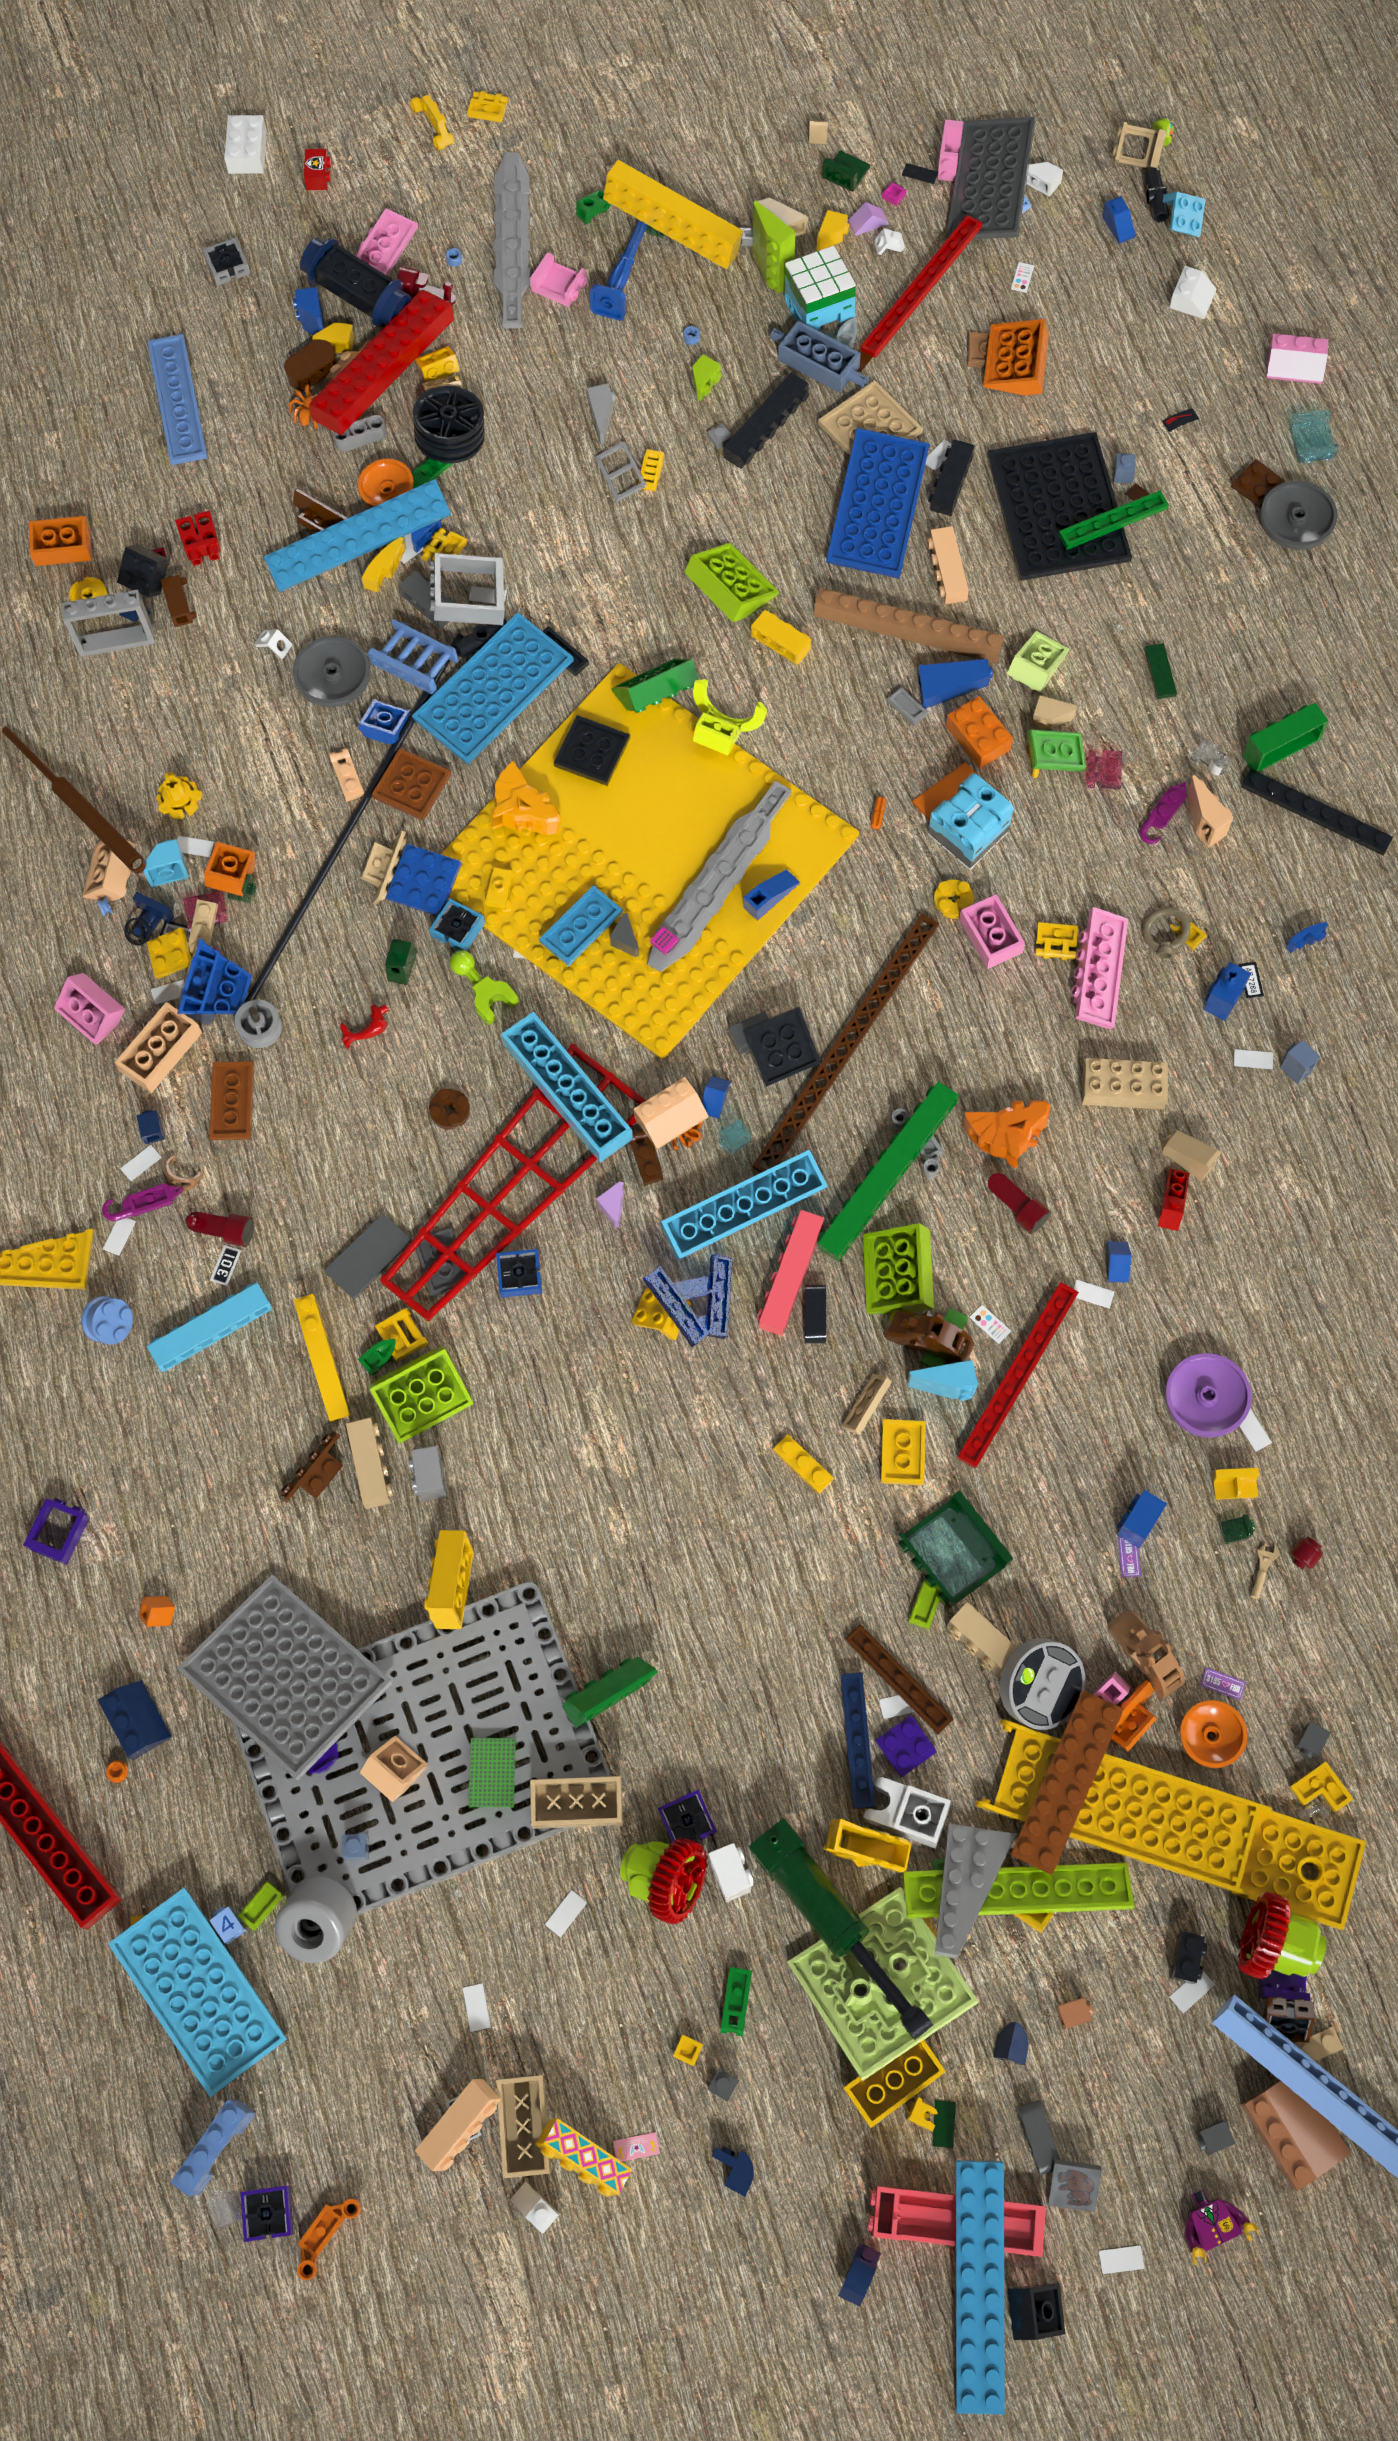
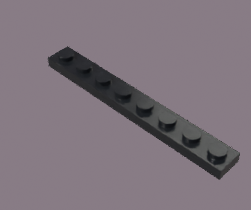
M1250 769L1242 783L1241 788L1384 856L1393 839V836L1253 769Z

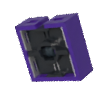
M699 1790L658 1808L672 1843L679 1838L694 1840L699 1837L701 1841L717 1833Z
M290 2185L240 2192L244 2242L267 2239L266 2235H271V2238L294 2235Z

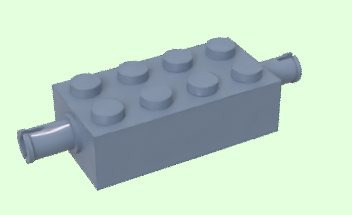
M799 320L788 334L779 331L777 328L772 330L770 339L780 343L778 346V360L839 393L850 381L862 388L867 385L869 377L857 372L860 367L861 353Z

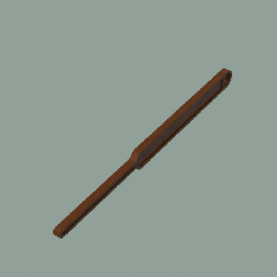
M4 727L2 729L3 734L52 782L51 790L133 873L144 871L147 863L142 855L67 779L56 777L8 727ZM137 859H141V865L133 869V863Z

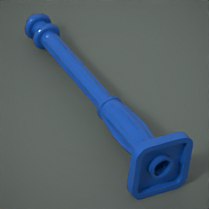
M640 220L637 221L624 253L619 256L608 278L607 285L594 284L591 287L590 310L594 314L619 321L624 319L626 315V295L622 291L629 279L632 266L634 265L633 258L648 226L646 223Z

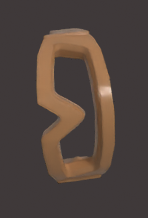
M172 1155L166 1161L165 1166L167 1184L181 1187L183 1191L195 1187L203 1178V1173L200 1171L191 1178L175 1176L170 1170V1165L176 1160V1156ZM178 1182L190 1183V1184H189V1185H185V1186H181V1185L178 1184Z

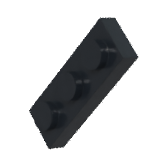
M549 626L542 631L573 656L574 661L566 669L575 677L589 665V660Z

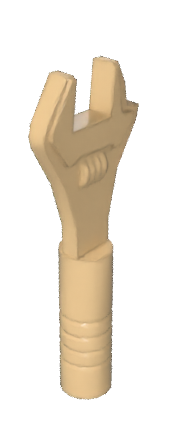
M1266 1543L1262 1545L1261 1549H1257L1259 1570L1251 1597L1254 1599L1260 1598L1267 1569L1279 1556L1276 1545L1274 1546L1273 1553L1265 1551Z

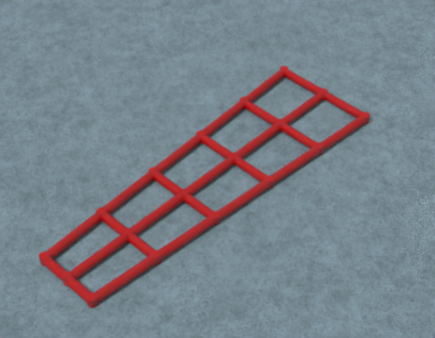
M576 1044L569 1046L567 1052L571 1057L573 1055L577 1056L604 1077L596 1086L601 1093L611 1083L638 1105L646 1101L615 1077L612 1072L606 1070L579 1049ZM538 1087L532 1091V1094L511 1120L495 1136L489 1147L462 1180L457 1183L454 1190L423 1228L419 1230L418 1234L388 1271L380 1278L383 1286L416 1311L425 1321H431L450 1300L473 1278L477 1277L496 1257V1253L502 1252L517 1236L521 1235L525 1228L597 1160L592 1153L562 1183L558 1182L536 1164L570 1127ZM536 1100H538L564 1120V1122L529 1159L505 1139ZM632 1114L625 1122L631 1128L637 1121L634 1114ZM501 1146L524 1165L488 1203L467 1185L497 1148ZM532 1170L552 1186L554 1190L516 1225L498 1211L496 1207L521 1179ZM463 1192L482 1207L483 1210L449 1247H446L429 1232ZM490 1214L507 1227L510 1232L472 1268L454 1252ZM423 1239H425L442 1254L405 1293L391 1279ZM449 1259L467 1274L427 1311L413 1297Z

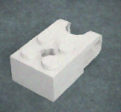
M878 1777L875 1782L876 1790L887 1796L890 1804L882 1811L866 1810L863 1816L864 1821L875 1827L936 1849L951 1801L909 1785L906 1786L884 1777ZM921 1813H924L927 1819L920 1821L916 1815L920 1816Z

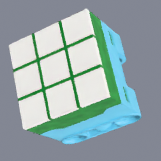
M834 246L785 263L784 296L796 323L799 320L819 331L821 326L836 320L841 323L855 318L856 284Z

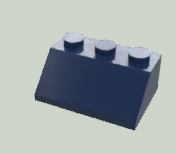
M142 1680L116 1688L98 1699L128 1758L135 1760L172 1738Z

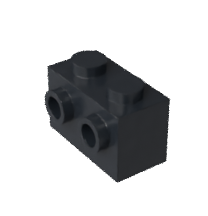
M1184 1931L1178 1933L1170 1979L1189 1984H1195L1197 1980H1201L1203 1974V1966H1200L1201 1957H1205L1207 1952V1943H1204V1936Z

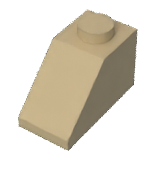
M1039 696L1032 725L1040 729L1051 730L1074 719L1077 705Z

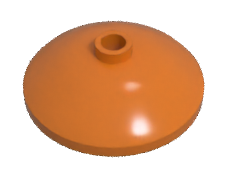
M380 459L372 462L364 468L358 479L359 494L362 500L371 507L412 490L414 486L410 469L404 463L395 459Z
M1216 1700L1200 1702L1190 1708L1182 1719L1180 1725L1182 1746L1188 1756L1202 1766L1208 1768L1226 1767L1234 1763L1246 1748L1248 1737L1246 1724L1238 1711L1227 1703ZM1209 1732L1214 1734V1740L1208 1739L1207 1734Z

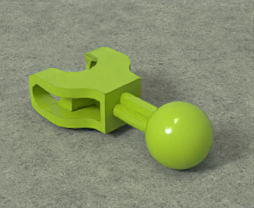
M459 950L452 954L449 960L450 968L455 974L466 976L473 984L472 990L475 996L476 1013L487 1025H491L495 1021L494 1013L490 1009L494 1002L504 1001L510 1007H515L519 1004L517 995L506 982L494 981L489 976L483 979L474 969L475 960L471 953Z

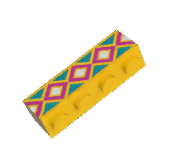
M558 2118L548 2120L535 2144L541 2148L540 2152L551 2159L553 2157L560 2161L559 2165L570 2172L572 2170L579 2174L578 2178L586 2184H594L598 2187L597 2191L606 2197L619 2195L632 2171L631 2168Z

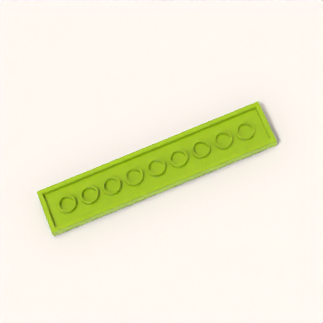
M1128 1863L1057 1865L1053 1875L1033 1866L1000 1868L979 1915L1133 1909L1134 1900ZM944 1870L903 1872L907 1918L939 1917Z

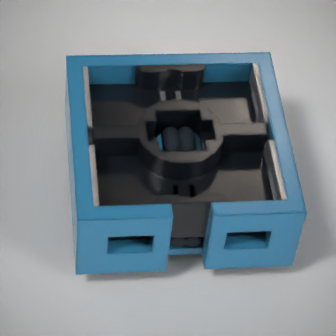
M449 899L430 927L429 932L432 938L444 944L449 942L450 946L458 951H467L486 922L482 914Z

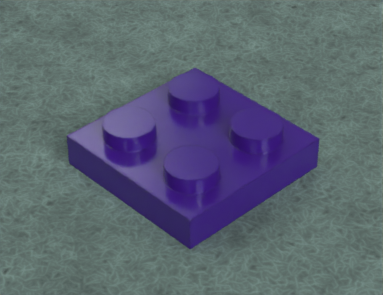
M911 1715L875 1740V1743L900 1778L937 1753Z

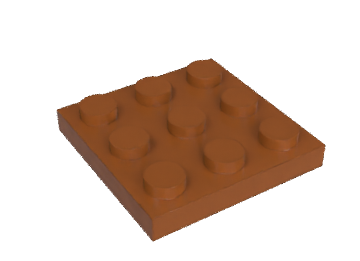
M399 748L374 789L372 798L424 821L452 774L446 768Z

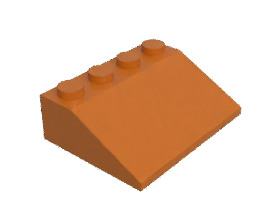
M1045 319L991 324L984 388L1024 396L1043 393L1049 331Z

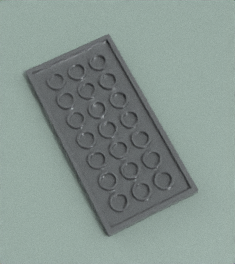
M1035 116L964 121L946 233L947 239L966 215L982 222V228L973 239L1012 238L1019 236L1036 123Z

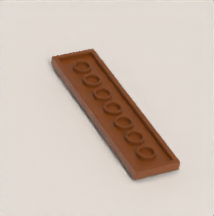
M1082 1690L1010 1856L1053 1875L1123 1713V1708Z

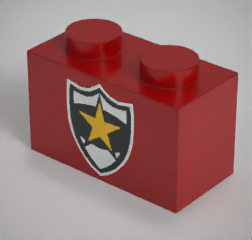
M305 149L304 181L306 190H328V182H331L329 168L332 167L331 156L327 154V149Z

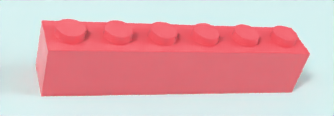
M803 1210L800 1211L799 1216H794L791 1225L794 1230L792 1235H787L784 1244L787 1246L785 1253L781 1252L777 1263L780 1265L778 1272L774 1271L771 1278V1283H773L772 1289L767 1290L764 1297V1302H766L765 1308H760L757 1316L760 1329L783 1336L818 1242L817 1239L822 1231L824 1217Z

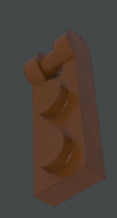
M640 1128V1131L634 1133L632 1131L633 1140L629 1143L643 1185L646 1186L664 1179L652 1142L643 1129ZM643 1138L644 1143L637 1145L636 1140Z

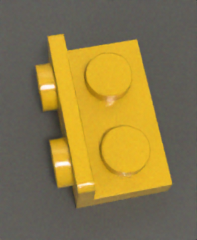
M449 346L415 359L425 382L441 379L459 372L456 356Z

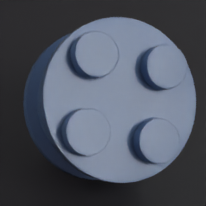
M99 1296L89 1301L81 1316V1325L85 1335L93 1341L105 1344H117L124 1340L129 1334L133 1323L130 1307L124 1301L108 1296Z

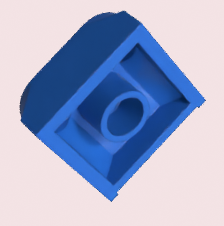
M374 699L359 722V730L367 738L386 744H394L399 738V733L410 714V710L398 708Z

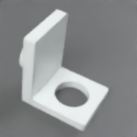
M278 629L263 630L254 643L256 647H269L281 659L285 657L293 645ZM279 640H282L285 644L283 651L277 649V642Z

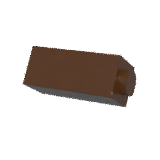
M179 575L161 579L174 626L179 627L193 623L192 619H195L197 614L194 611L190 612L183 588V585L187 584V579L185 577L180 578Z

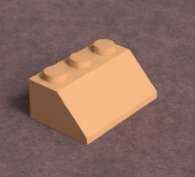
M102 841L95 844L82 897L103 900V897L106 896L108 901L113 902L125 895L127 891L126 883L131 870ZM128 841L135 848L136 844Z
M686 1077L633 1109L636 1121L656 1149H659L708 1118V1114L696 1091Z

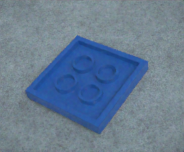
M406 844L385 898L389 901L438 916L448 901L462 862Z

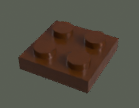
M1255 459L1232 482L1231 487L1261 508L1266 495L1273 488L1284 483L1285 480Z

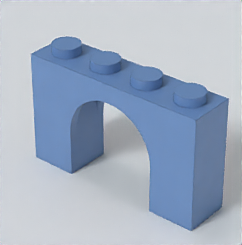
M228 2099L170 2183L187 2196L200 2195L214 2175L210 2170L222 2150L235 2135L242 2134L256 2113L239 2100Z

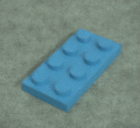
M593 885L539 938V942L569 967L623 913V909Z

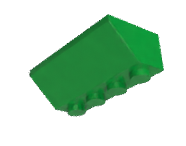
M674 658L611 689L626 710L639 713L646 710V706L650 704L657 705L661 703L665 697L671 698L678 695V691L682 689L689 690L693 688L695 681L699 680L692 659Z
M638 1656L633 1660L629 1657L619 1664L620 1668L615 1671L611 1668L601 1675L602 1679L596 1682L595 1679L589 1681L583 1686V1691L578 1693L575 1690L565 1697L567 1701L562 1707L575 1728H578L647 1685L658 1673L656 1668Z

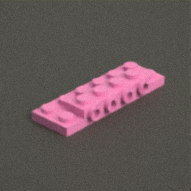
M386 208L374 228H370L367 239L362 241L359 251L355 256L388 276L418 229V223Z
M1095 907L1089 910L1087 928L1079 934L1078 941L1081 942V948L1076 954V960H1079V965L1074 971V978L1077 980L1076 985L1072 988L1071 996L1074 997V1003L1077 1004L1075 1019L1111 1030L1115 1027L1128 919Z

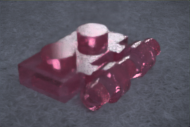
M1103 750L1102 757H1096V751H1089L1086 758L1088 773L1085 776L1087 788L1093 789L1095 788V782L1101 781V788L1120 790L1122 751ZM1096 766H1101V772H1095Z
M222 891L183 898L187 919L194 917L198 899L218 904L214 926L228 921L226 914L219 915L221 912H226ZM193 920L187 921L188 929H191Z

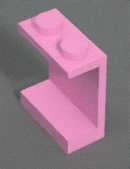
M945 120L938 180L955 181L958 153L960 152L962 139V121Z

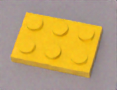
M883 1419L881 1484L924 1486L926 1421Z

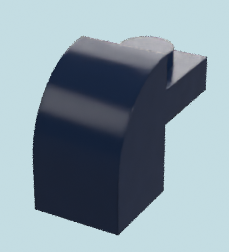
M723 2145L721 2149L716 2147L712 2157L732 2167L724 2186L745 2197L754 2177L751 2159L742 2150L738 2157L735 2158L733 2157L734 2151Z
M859 2242L850 2268L838 2294L839 2297L860 2307L875 2274L881 2255L880 2252Z

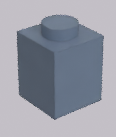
M1117 453L1114 463V483H1132L1135 474V454Z
M365 1833L342 1835V1858L346 1861L369 1859L368 1836Z

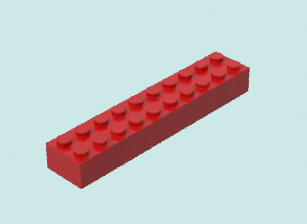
M422 289L309 403L312 420L342 435L453 322L454 317L451 303Z
M0 1740V1823L80 1928L88 1930L124 1899Z

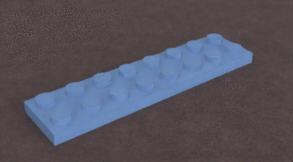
M184 334L149 340L148 347L171 465L207 459L208 456Z

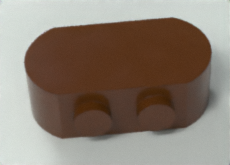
M317 339L305 345L296 354L291 355L284 364L289 385L299 391H306V384H309L311 388L329 374L330 369L337 364L334 348L328 341Z

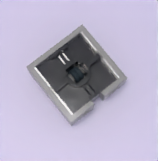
M236 237L202 249L217 286L230 282V278L236 277L238 279L251 274L247 260Z

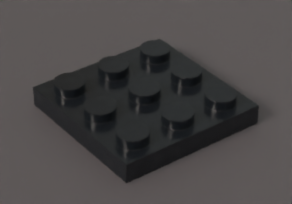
M577 715L554 761V767L608 786L630 740V734Z
M798 1006L742 1030L765 1087L821 1063Z

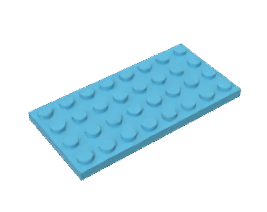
M185 1887L108 1943L209 2097H212L287 2040V2037Z

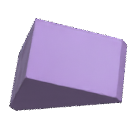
M865 202L848 220V223L855 236L888 225V220L881 208Z
M618 1182L596 1199L597 1206L615 1227L620 1225L624 1195L623 1182Z

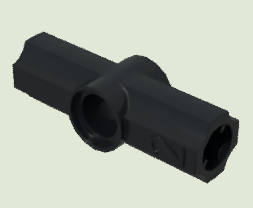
M1150 168L1144 173L1146 202L1151 207L1153 220L1160 223L1169 218L1168 205L1163 202V195L1167 194V188L1163 186L1160 170Z
M504 619L503 625L486 624L476 626L472 633L453 643L456 654L464 658L480 650L507 621Z

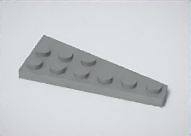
M949 1824L935 1955L958 1959L1016 1834Z

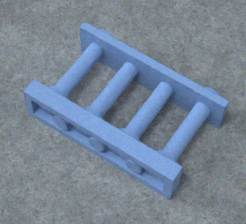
M393 619L392 625L395 634L382 650L378 651L371 648L367 653L372 665L433 695L437 690L434 677L447 660L458 663L456 650L451 645H444L410 628L405 622L400 623ZM402 636L409 639L410 642L397 658L393 659L388 656ZM417 644L425 647V650L412 666L403 664ZM432 652L441 656L428 674L418 671Z

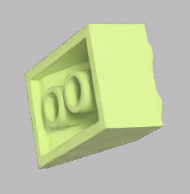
M1036 631L1015 655L1007 674L1014 680L1026 684L1032 690L1041 692L1067 655L1069 649Z

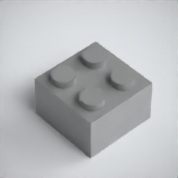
M438 1447L411 1450L412 1457H409L410 1470L415 1475V1478H412V1487L416 1496H420L422 1502L447 1498L442 1456Z

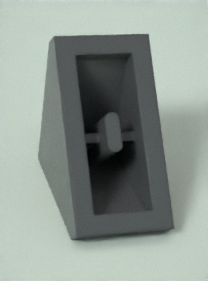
M625 913L610 935V945L634 957H638L639 948L628 915Z

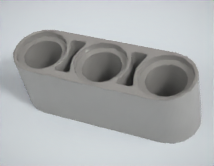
M373 415L355 421L342 435L333 431L337 450L346 452L382 440L387 434L384 419L380 415Z

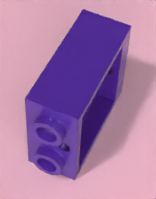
M46 1498L23 1546L28 1550L67 1565L90 1518L84 1514L85 1510L80 1507L73 1506V1508L65 1506L66 1502L58 1498H54L53 1501ZM52 1508L77 1518L61 1551L37 1542Z

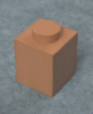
M1085 1998L1056 2006L1063 2030L1092 2021L1091 2015H1093V2010L1090 2002H1086Z

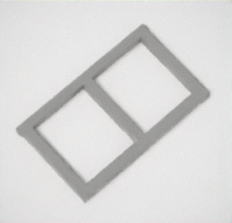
M625 441L595 457L617 502L647 486ZM624 447L631 463L608 475L601 459ZM634 468L641 483L618 495L611 480Z

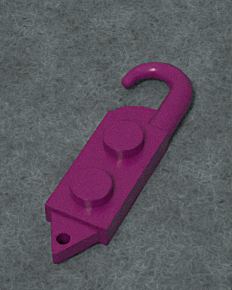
M1186 782L1174 787L1170 786L1139 830V836L1142 841L1147 844H1155L1161 840L1160 836L1156 839H1150L1146 833L1151 826L1163 829L1168 825L1188 796L1186 795Z
M164 1183L128 1195L123 1201V1211L114 1214L108 1211V1206L114 1201L109 1199L103 1204L102 1214L110 1221H119L131 1216L135 1217L174 1204L173 1201L182 1193L183 1188Z

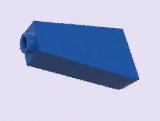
M988 659L919 665L917 676L921 704L927 709L989 686V680L993 678L992 666L988 665Z

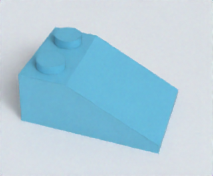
M973 1360L910 1371L907 1385L910 1388L965 1401L975 1396L978 1381Z

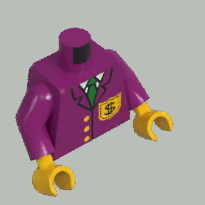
M1204 2189L1191 2194L1197 2208L1188 2212V2218L1185 2220L1184 2239L1192 2253V2263L1194 2265H1197L1196 2257L1198 2256L1202 2257L1206 2263V2251L1243 2234L1242 2230H1244L1245 2236L1249 2241H1252L1251 2236L1248 2234L1249 2231L1254 2230L1258 2235L1260 2234L1257 2225L1252 2222L1250 2223L1243 2212L1226 2200L1221 2201L1218 2198L1209 2201Z

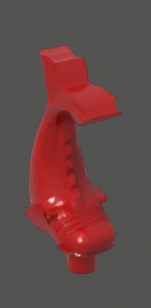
M376 1004L370 1006L372 1013L369 1025L358 1033L350 1032L346 1025L340 1023L339 1027L344 1034L342 1042L347 1050L353 1041L370 1039L386 1030L388 1023L383 1016L384 1013L389 1011L386 1004L379 1008Z

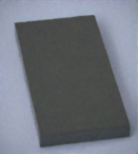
M382 1213L324 1270V1273L354 1300L405 1250L412 1239Z

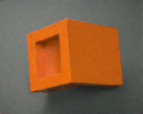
M167 1596L143 1597L138 1616L146 1627L170 1626L175 1606Z

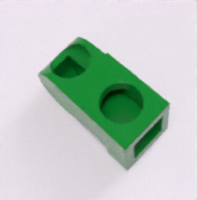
M601 190L577 201L576 215L585 224L592 222L594 216L606 212L611 206L610 203L603 199L604 193Z

